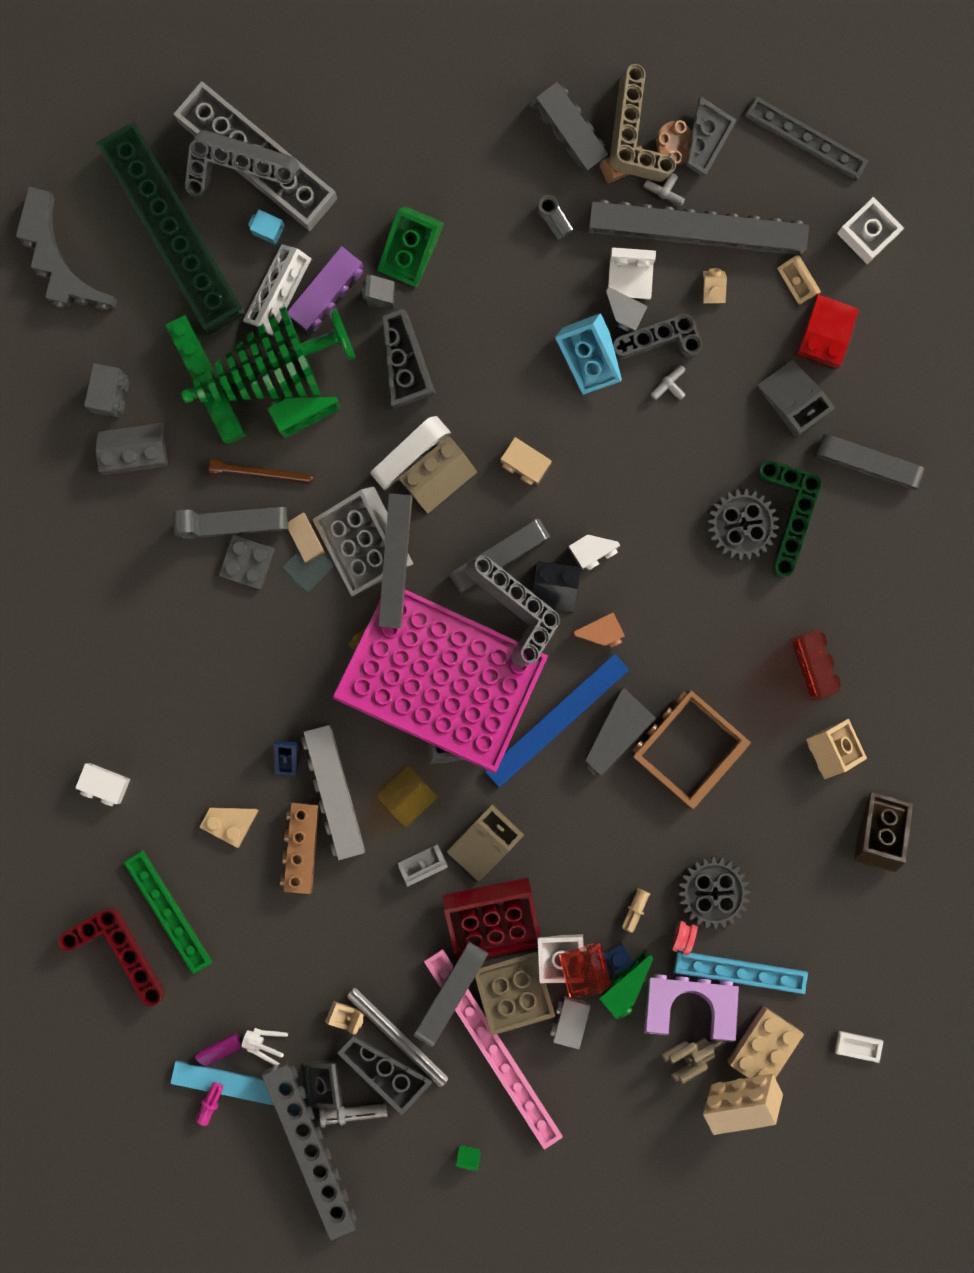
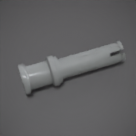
M382 1103L348 1108L341 1106L340 1109L319 1108L321 1128L331 1124H340L342 1126L346 1124V1121L387 1117V1105Z

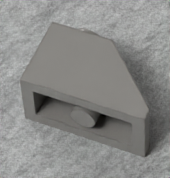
M607 286L605 291L614 318L619 322L618 327L628 332L631 329L636 331L647 306Z

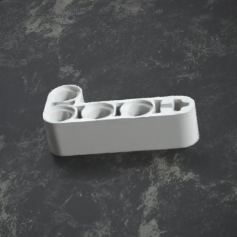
M437 416L428 418L380 462L370 474L384 490L388 489L432 447L439 445L446 439L451 432Z

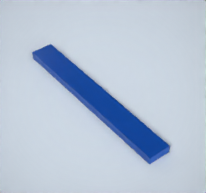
M616 654L611 656L504 753L496 773L488 770L485 772L500 788L626 674L629 669Z

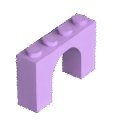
M654 974V978L648 979L644 1033L668 1035L670 1009L673 1001L681 994L694 993L704 998L710 1006L712 1014L710 1040L734 1042L736 1041L739 986H733V982L720 981V985L711 984V980L698 979V982H689L687 977H676V980H669L666 975Z

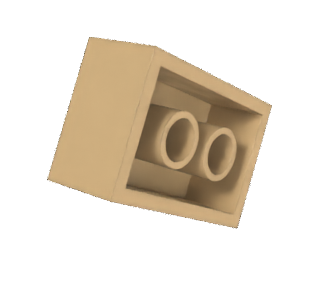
M762 1006L727 1062L731 1067L748 1078L773 1074L776 1079L804 1034L798 1028L765 1006Z
M773 1074L711 1084L703 1115L713 1135L776 1125L783 1093Z

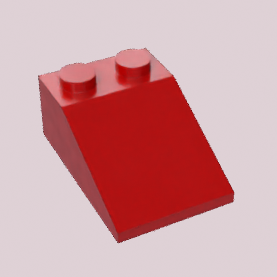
M818 294L796 356L837 370L842 364L849 345L859 309Z

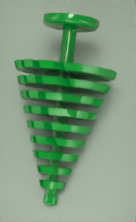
M283 304L279 311L293 347H288L273 313L268 319L280 353L276 354L266 327L262 323L258 327V331L267 352V358H263L259 344L253 332L247 335V340L256 362L251 363L243 342L240 341L236 348L243 367H238L232 351L229 350L225 356L232 372L227 374L222 361L219 359L215 362L219 378L215 379L210 368H208L204 372L207 383L203 385L199 377L193 381V388H188L181 392L183 401L189 403L199 398L201 402H209L206 394L209 392L212 393L215 401H223L219 391L221 388H224L230 401H236V394L231 385L234 383L238 386L244 400H251L244 381L246 379L250 380L256 397L258 399H265L261 384L257 378L258 374L263 376V381L271 398H279L269 371L271 369H274L285 397H293L282 368L283 364H286L299 396L307 397L294 362L295 360H299L313 395L321 396L306 356L335 344H340L347 359L352 360L356 358L337 309L334 308L329 312L334 325L333 331L301 343L289 313Z

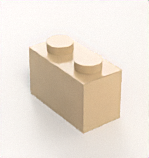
M516 437L501 458L502 467L512 474L514 471L521 475L520 479L529 485L533 483L538 485L552 462Z

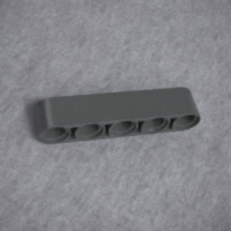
M827 434L823 435L816 454L817 457L912 490H918L925 469L917 464Z
M537 519L477 557L487 556L503 568L539 546L551 536L541 520ZM467 563L449 574L459 593L477 584L466 574ZM477 564L478 570L481 571V567Z
M468 942L413 1035L414 1037L431 1047L434 1046L488 955L486 951Z

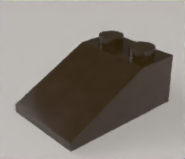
M870 792L856 841L854 860L893 872L899 870L906 862L913 803Z

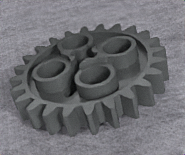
M748 489L744 490L743 495L740 494L739 490H736L734 497L728 492V500L721 497L719 501L722 505L715 503L713 507L717 511L709 513L714 519L707 521L708 524L713 525V528H710L708 532L715 535L710 540L718 541L715 548L722 546V554L729 551L730 559L737 554L739 561L742 560L743 555L746 556L747 560H750L751 553L757 558L760 556L759 550L764 553L767 552L765 545H773L770 538H777L773 530L779 529V526L773 525V522L777 521L779 517H772L776 509L769 510L768 507L771 501L764 503V495L759 499L756 498L757 491H754L750 496ZM748 507L756 509L757 516L755 518L747 515ZM726 511H733L735 513V521L730 522L726 519ZM742 520L744 523L757 520L762 521V524L749 525L745 530H743V527L729 530L724 529V526L737 525ZM756 528L761 532L760 539L752 538L751 529ZM731 532H736L739 535L740 540L738 543L730 541L729 534Z
M713 856L710 863L705 858H702V865L695 861L694 865L696 868L694 870L690 867L687 868L690 875H682L686 882L679 883L684 888V891L678 892L680 896H684V899L679 902L680 904H687L683 911L685 913L691 911L689 918L692 920L697 917V925L704 921L705 928H708L710 923L713 924L714 929H717L718 923H721L726 928L727 920L734 924V916L741 918L739 910H747L743 903L750 902V900L745 898V895L750 894L751 891L744 889V887L749 882L742 881L745 873L737 874L740 869L739 866L731 868L732 861L729 860L724 865V858L722 857L718 863ZM725 875L729 876L730 884L727 887H721L719 883L720 878ZM701 876H706L708 878L707 886L699 887L697 884L698 879ZM713 887L718 891H734L733 894H716L715 898L710 894L695 895L696 891L711 892ZM703 898L708 899V908L704 910L699 909L698 902ZM724 898H730L731 905L727 909H722L720 906V902Z

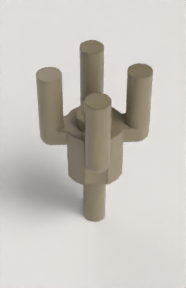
M702 1038L695 1043L683 1041L661 1054L665 1062L670 1060L672 1064L682 1058L685 1059L688 1065L671 1074L675 1082L680 1080L684 1084L705 1072L708 1068L706 1062L715 1057L714 1050L727 1042L716 1040L708 1042L706 1038Z

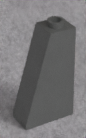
M625 688L619 691L585 758V761L588 763L585 767L594 776L597 773L602 776L656 719Z

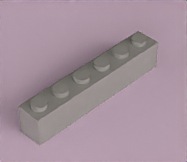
M327 725L305 731V737H301L302 744L305 750H309L308 766L310 771L315 772L316 779L313 780L316 793L320 792L322 800L319 801V806L322 814L326 813L328 822H325L327 834H331L334 843L330 844L333 856H337L338 860L363 854L366 851L332 727Z

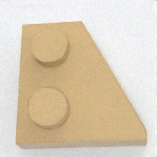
M209 808L199 828L239 848L259 810Z

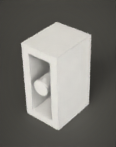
M85 763L76 789L81 790L80 794L88 798L96 796L101 798V803L113 806L114 804L121 803L130 778L94 764Z

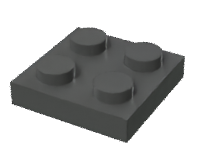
M233 535L219 576L262 590L275 548Z

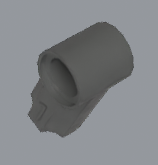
M551 195L543 196L538 204V214L544 219L556 240L562 239L573 231V228L558 206L557 199ZM550 203L553 206V210L546 212L542 205Z

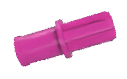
M213 1082L206 1098L201 1100L202 1105L195 1118L198 1124L202 1126L209 1124L214 1110L218 1108L217 1101L223 1090L222 1084Z

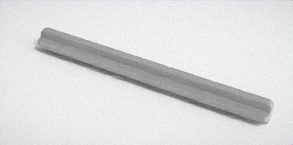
M356 988L348 993L347 998L439 1087H442L448 1081V1077Z

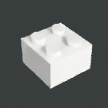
M873 197L842 226L837 234L868 264L900 234L904 227Z

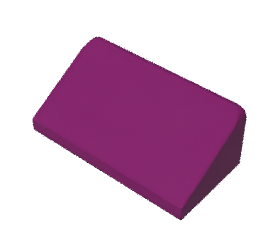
M235 1032L198 1051L195 1058L203 1066H209L242 1049V1041L238 1033Z

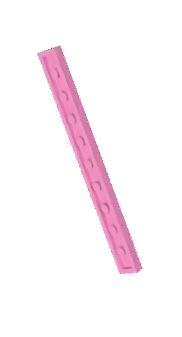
M443 949L424 961L440 987H442L454 967ZM467 989L455 1009L456 1013L543 1149L548 1148L563 1138V1135L498 1034L491 1036L486 1015L470 990Z

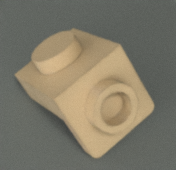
M718 268L703 271V302L725 303L727 285L725 272Z
M333 1001L325 1022L328 1025L348 1030L351 1034L356 1035L358 1029L363 1024V1013L355 1007Z

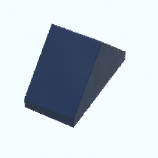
M274 741L275 775L297 776L299 742Z

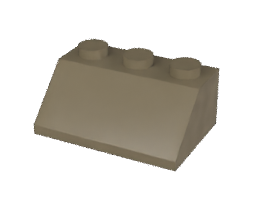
M448 436L400 476L399 481L424 511L429 514L478 472L463 451Z

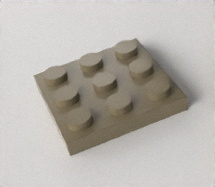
M537 952L480 968L476 974L475 979L491 1036L556 1017L547 985L539 981V957Z

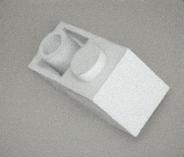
M586 535L571 544L568 549L579 567H581V570L587 568L589 571L599 565L597 560L604 556L606 559H609L617 554L616 549L619 548L620 544L617 541Z

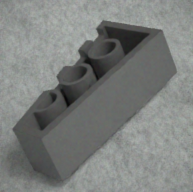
M556 82L529 104L533 109L538 107L542 121L549 126H553L554 136L562 144L566 143L568 145L566 151L579 168L585 172L608 155L606 152L607 147L601 139L596 138L593 133L595 130L591 123L582 118L580 107L575 102H571L566 87Z
M351 1035L337 1050V1053L401 1115L407 1111L432 1083V1080L354 1035Z

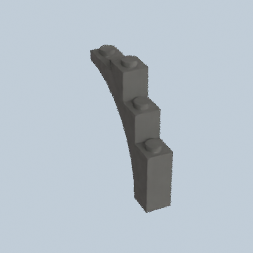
M28 187L16 238L22 242L21 245L32 249L35 248L31 268L36 272V275L47 279L50 277L45 298L51 302V306L64 309V306L71 307L73 299L75 303L87 305V303L96 304L95 307L101 310L115 309L117 300L114 296L97 291L85 284L65 264L57 248L53 232L52 213L55 197L50 191Z

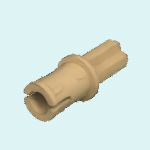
M637 888L631 906L627 907L629 910L622 924L623 930L630 933L634 932L641 914L644 915L642 911L650 893Z

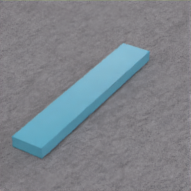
M682 951L676 952L673 970L676 974L729 981L805 994L808 977L807 971L691 952L689 955L682 954Z
M175 1061L171 1084L209 1092L212 1083L218 1082L223 1085L222 1095L274 1105L262 1078ZM282 1083L279 1086L282 1092H289L292 1089L290 1084ZM290 1104L288 1109L299 1111L300 1107L297 1104Z

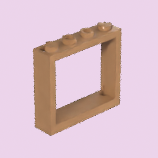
M690 690L687 693L683 691L675 700L678 704L673 710L669 707L661 716L663 721L659 726L654 724L647 732L649 737L644 743L642 741L638 742L632 750L635 752L632 757L685 804L694 809L751 742ZM689 701L693 702L737 741L690 797L642 757Z

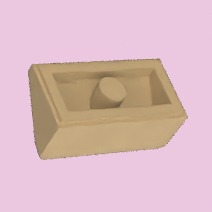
M799 255L792 257L777 268L799 305L821 293Z
M305 513L298 515L288 522V530L305 563L325 553Z

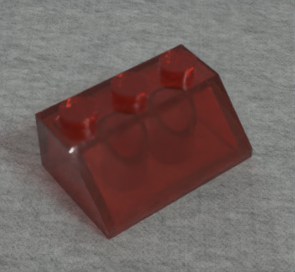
M815 630L791 638L811 701L821 700L840 693L839 687H841L838 675L833 673L834 661L831 654H827L825 648L827 640L824 633H820V630Z

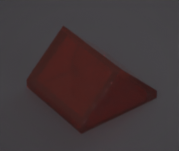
M601 942L559 954L569 998L599 995L611 986Z

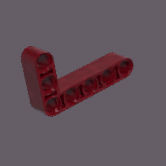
M114 907L106 908L60 935L58 939L59 947L66 952H70L103 933L141 1001L147 1006H155L163 999L164 989L118 909ZM106 912L113 915L114 921L112 924L105 921L104 915ZM86 924L93 925L95 929L93 935L86 932ZM116 932L124 934L125 940L123 943L116 940ZM67 935L75 938L74 946H70L66 942ZM127 951H132L135 954L136 959L134 962H130L126 958ZM139 970L146 973V981L138 979L137 972ZM149 990H155L157 992V1000H152L149 998Z

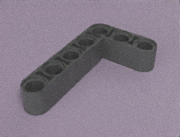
M203 130L195 136L189 146L185 189L193 197L201 196L210 184L213 163L282 184H288L293 180L299 170V163L292 156Z
M286 507L197 514L193 510H177L172 512L174 534L181 539L288 530Z
M479 556L468 562L466 565L468 577L529 625L512 652V662L518 667H524L536 662L560 623L557 612L487 556ZM477 564L481 567V571L478 570ZM494 578L497 579L498 585L495 583ZM511 591L514 593L515 599L512 597ZM523 652L526 653L527 660L524 658Z

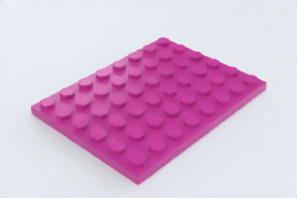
M405 590L402 628L378 627L379 601L333 699L490 772L496 773L548 655L541 653L536 662L524 667H518L511 659L512 652L518 641L408 590ZM523 652V656L527 660V655Z

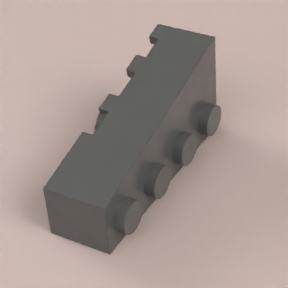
M401 309L383 316L391 406L398 409L436 395L408 313Z

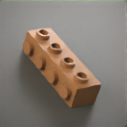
M293 802L291 807H287L286 820H290L289 829H285L284 842H288L287 851L283 852L282 864H286L285 873L281 874L280 886H284V892L312 893L319 804Z

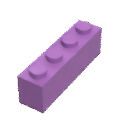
M341 246L289 309L288 313L291 320L308 334L312 330L316 331L322 323V317L325 314L329 315L330 310L335 308L336 300L339 297L343 298L350 288L348 286L353 280L357 281L363 274L362 262Z

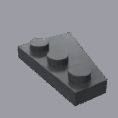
M700 97L697 103L686 166L704 177L707 175L737 120L703 97Z

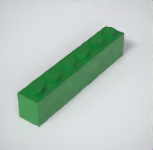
M184 315L166 324L192 380L194 381L199 377L202 384H206L204 372L208 368H210L216 379L217 375L188 318ZM221 388L219 391L223 401H215L212 393L209 392L206 393L209 402H204L223 442L228 446L246 437V434L223 388Z

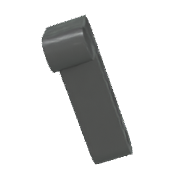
M681 314L620 336L614 341L613 347L616 358L624 360L677 341L682 355L687 358H693L699 353L702 341L693 318L690 315ZM686 322L689 325V329L681 330L678 327V323ZM665 329L669 336L661 338L657 331ZM640 336L646 337L648 344L640 345L637 342V338ZM693 342L697 349L689 351L685 344ZM619 344H622L623 347L628 346L625 352L622 349L618 350Z

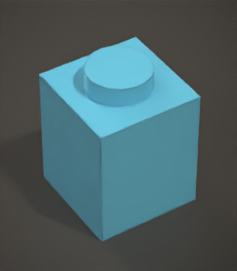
M258 210L256 215L253 214L249 222L252 235L274 245L277 244L285 226L283 220L261 210Z

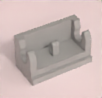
M438 844L398 863L407 887L448 868Z

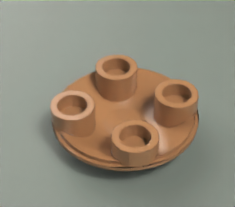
M671 121L664 124L656 137L658 153L671 156L675 160L676 165L686 163L692 130L684 121Z

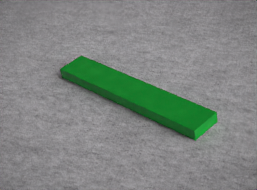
M144 850L123 862L191 973L195 974L211 964V958Z

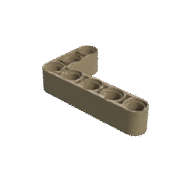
M632 64L623 73L619 82L610 165L618 172L662 182L675 170L676 162L669 155L637 147L645 71L642 66Z

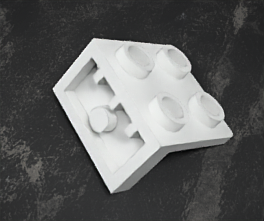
M612 248L608 287L632 299L650 300L656 251Z

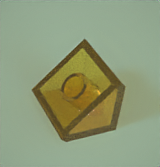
M409 765L377 794L390 813L405 827L438 798Z

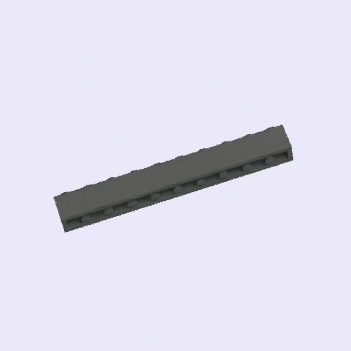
M602 199L592 202L588 233L803 256L807 251L809 225L799 220H793L789 223L782 222V219L770 218L769 220H761L759 216L742 218L734 213H728L724 216L717 215V212L705 211L704 213H696L693 209L677 211L673 207L668 206L658 209L652 208L653 206L649 204H641L640 206H631L628 202L611 204L608 200Z

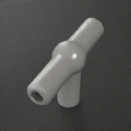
M672 173L663 187L649 180L645 182L644 188L659 195L661 199H667L679 206L684 204L685 199L671 192L678 179L676 174Z
M678 365L669 376L663 378L662 383L651 393V397L657 400L669 389L679 400H682L685 397V393L674 382L685 372V368L682 365Z

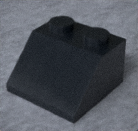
M537 561L532 593L554 610L574 612L581 567Z

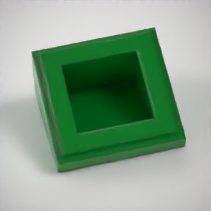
M460 1145L456 1166L478 1171L480 1149Z

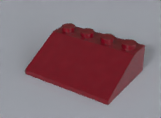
M529 877L442 895L444 912L456 962L468 942L488 953L486 958L538 947V938H541Z

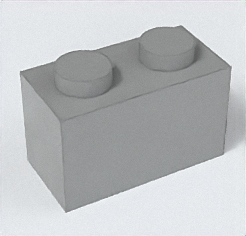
M566 996L563 997V1001H558L556 1014L559 1015L557 1023L553 1022L550 1032L554 1043L580 1049L590 1010L589 1002Z

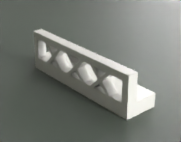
M281 244L243 322L255 327H259L264 323L267 333L273 336L274 332L268 317L274 313L279 324L282 318L279 308L284 304L287 309L311 258L297 248ZM286 252H289L287 258L283 261ZM279 273L277 278L273 280L275 274ZM269 291L267 297L263 300L264 295ZM259 311L256 319L252 320L255 313Z

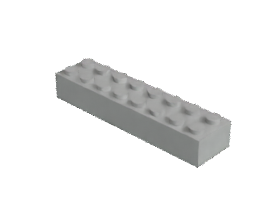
M202 81L174 113L177 122L193 136L205 130L292 156ZM299 161V170L288 184L278 183L236 170L309 232L337 200L336 192Z

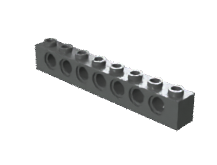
M287 1060L264 1070L262 1073L263 1080L330 1241L354 1231L355 1222L358 1221L354 1209L349 1210L346 1203L349 1201V1197L345 1188L341 1189L339 1186L340 1175L337 1168L332 1169L329 1162L332 1160V1156L328 1147L324 1148L322 1145L323 1134L320 1127L315 1128L312 1121L315 1119V1115L311 1106L307 1107L305 1104L306 1093L302 1085L298 1087L295 1080L298 1078V1074L294 1065L290 1066ZM282 1083H288L292 1089L289 1092H282L279 1086ZM290 1104H297L300 1110L292 1113L288 1110V1106ZM300 1124H305L309 1130L306 1133H299L296 1127ZM314 1145L317 1151L310 1154L305 1151V1147ZM321 1165L326 1170L322 1174H317L313 1169ZM325 1186H331L334 1191L331 1194H324L322 1189ZM333 1207H340L343 1211L338 1215H334L330 1210Z

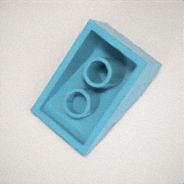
M601 313L565 326L556 335L555 338L583 395L621 382L622 378L610 332Z

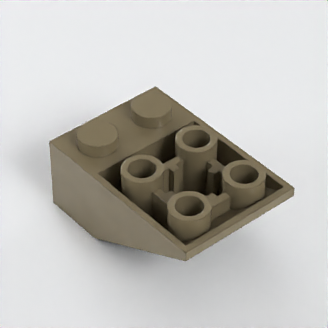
M491 804L453 844L447 853L479 882L524 836V833Z

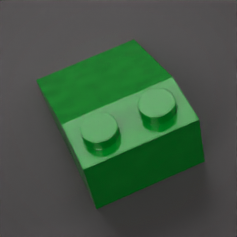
M406 206L398 209L377 271L418 287L436 247L444 222Z
M337 397L286 398L284 400L279 398L273 401L271 407L267 409L279 432L286 438L338 411L342 407Z
M647 949L633 960L634 964L619 972L597 991L599 999L616 1019L620 1016L624 1018L632 1011L631 1007L636 1001L653 961V957Z

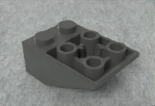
M793 360L757 385L795 438L835 409L821 388Z

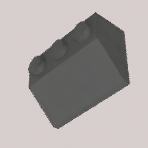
M163 423L97 432L96 456L99 472L103 475L169 466Z

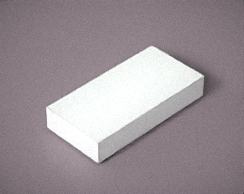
M839 1031L835 1053L879 1063L883 1040Z

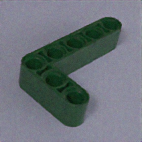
M768 460L757 469L758 478L765 483L796 492L772 565L774 575L778 578H785L790 576L795 570L822 482L816 474ZM765 466L771 467L773 469V476H766L763 468ZM785 473H791L794 476L793 483L785 481ZM807 479L814 482V490L806 488L805 481ZM800 500L808 503L807 511H802L799 508L798 502ZM793 521L801 523L802 529L800 532L793 530ZM787 541H791L795 545L794 552L791 553L786 550L785 544ZM780 562H785L788 565L787 573L780 572L778 568Z

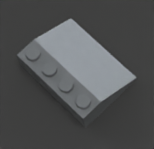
M370 487L359 490L312 519L351 597L382 582L387 511L376 489ZM409 554L407 557V568L413 565Z

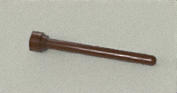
M211 458L209 464V475L218 476L224 472L306 483L314 481V476L311 474L224 464V461H220L218 458Z

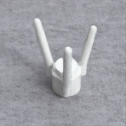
M257 1028L253 1032L247 1030L242 1047L273 1066L280 1064L259 1051L261 1049L273 1055L283 1057V1053L262 1045L264 1038L260 1036L287 1037L288 1033L266 1031Z

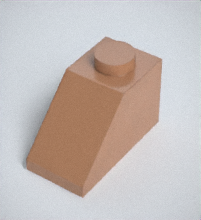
M614 613L573 632L577 638L601 646L609 644L610 648L622 643L620 638L625 636Z

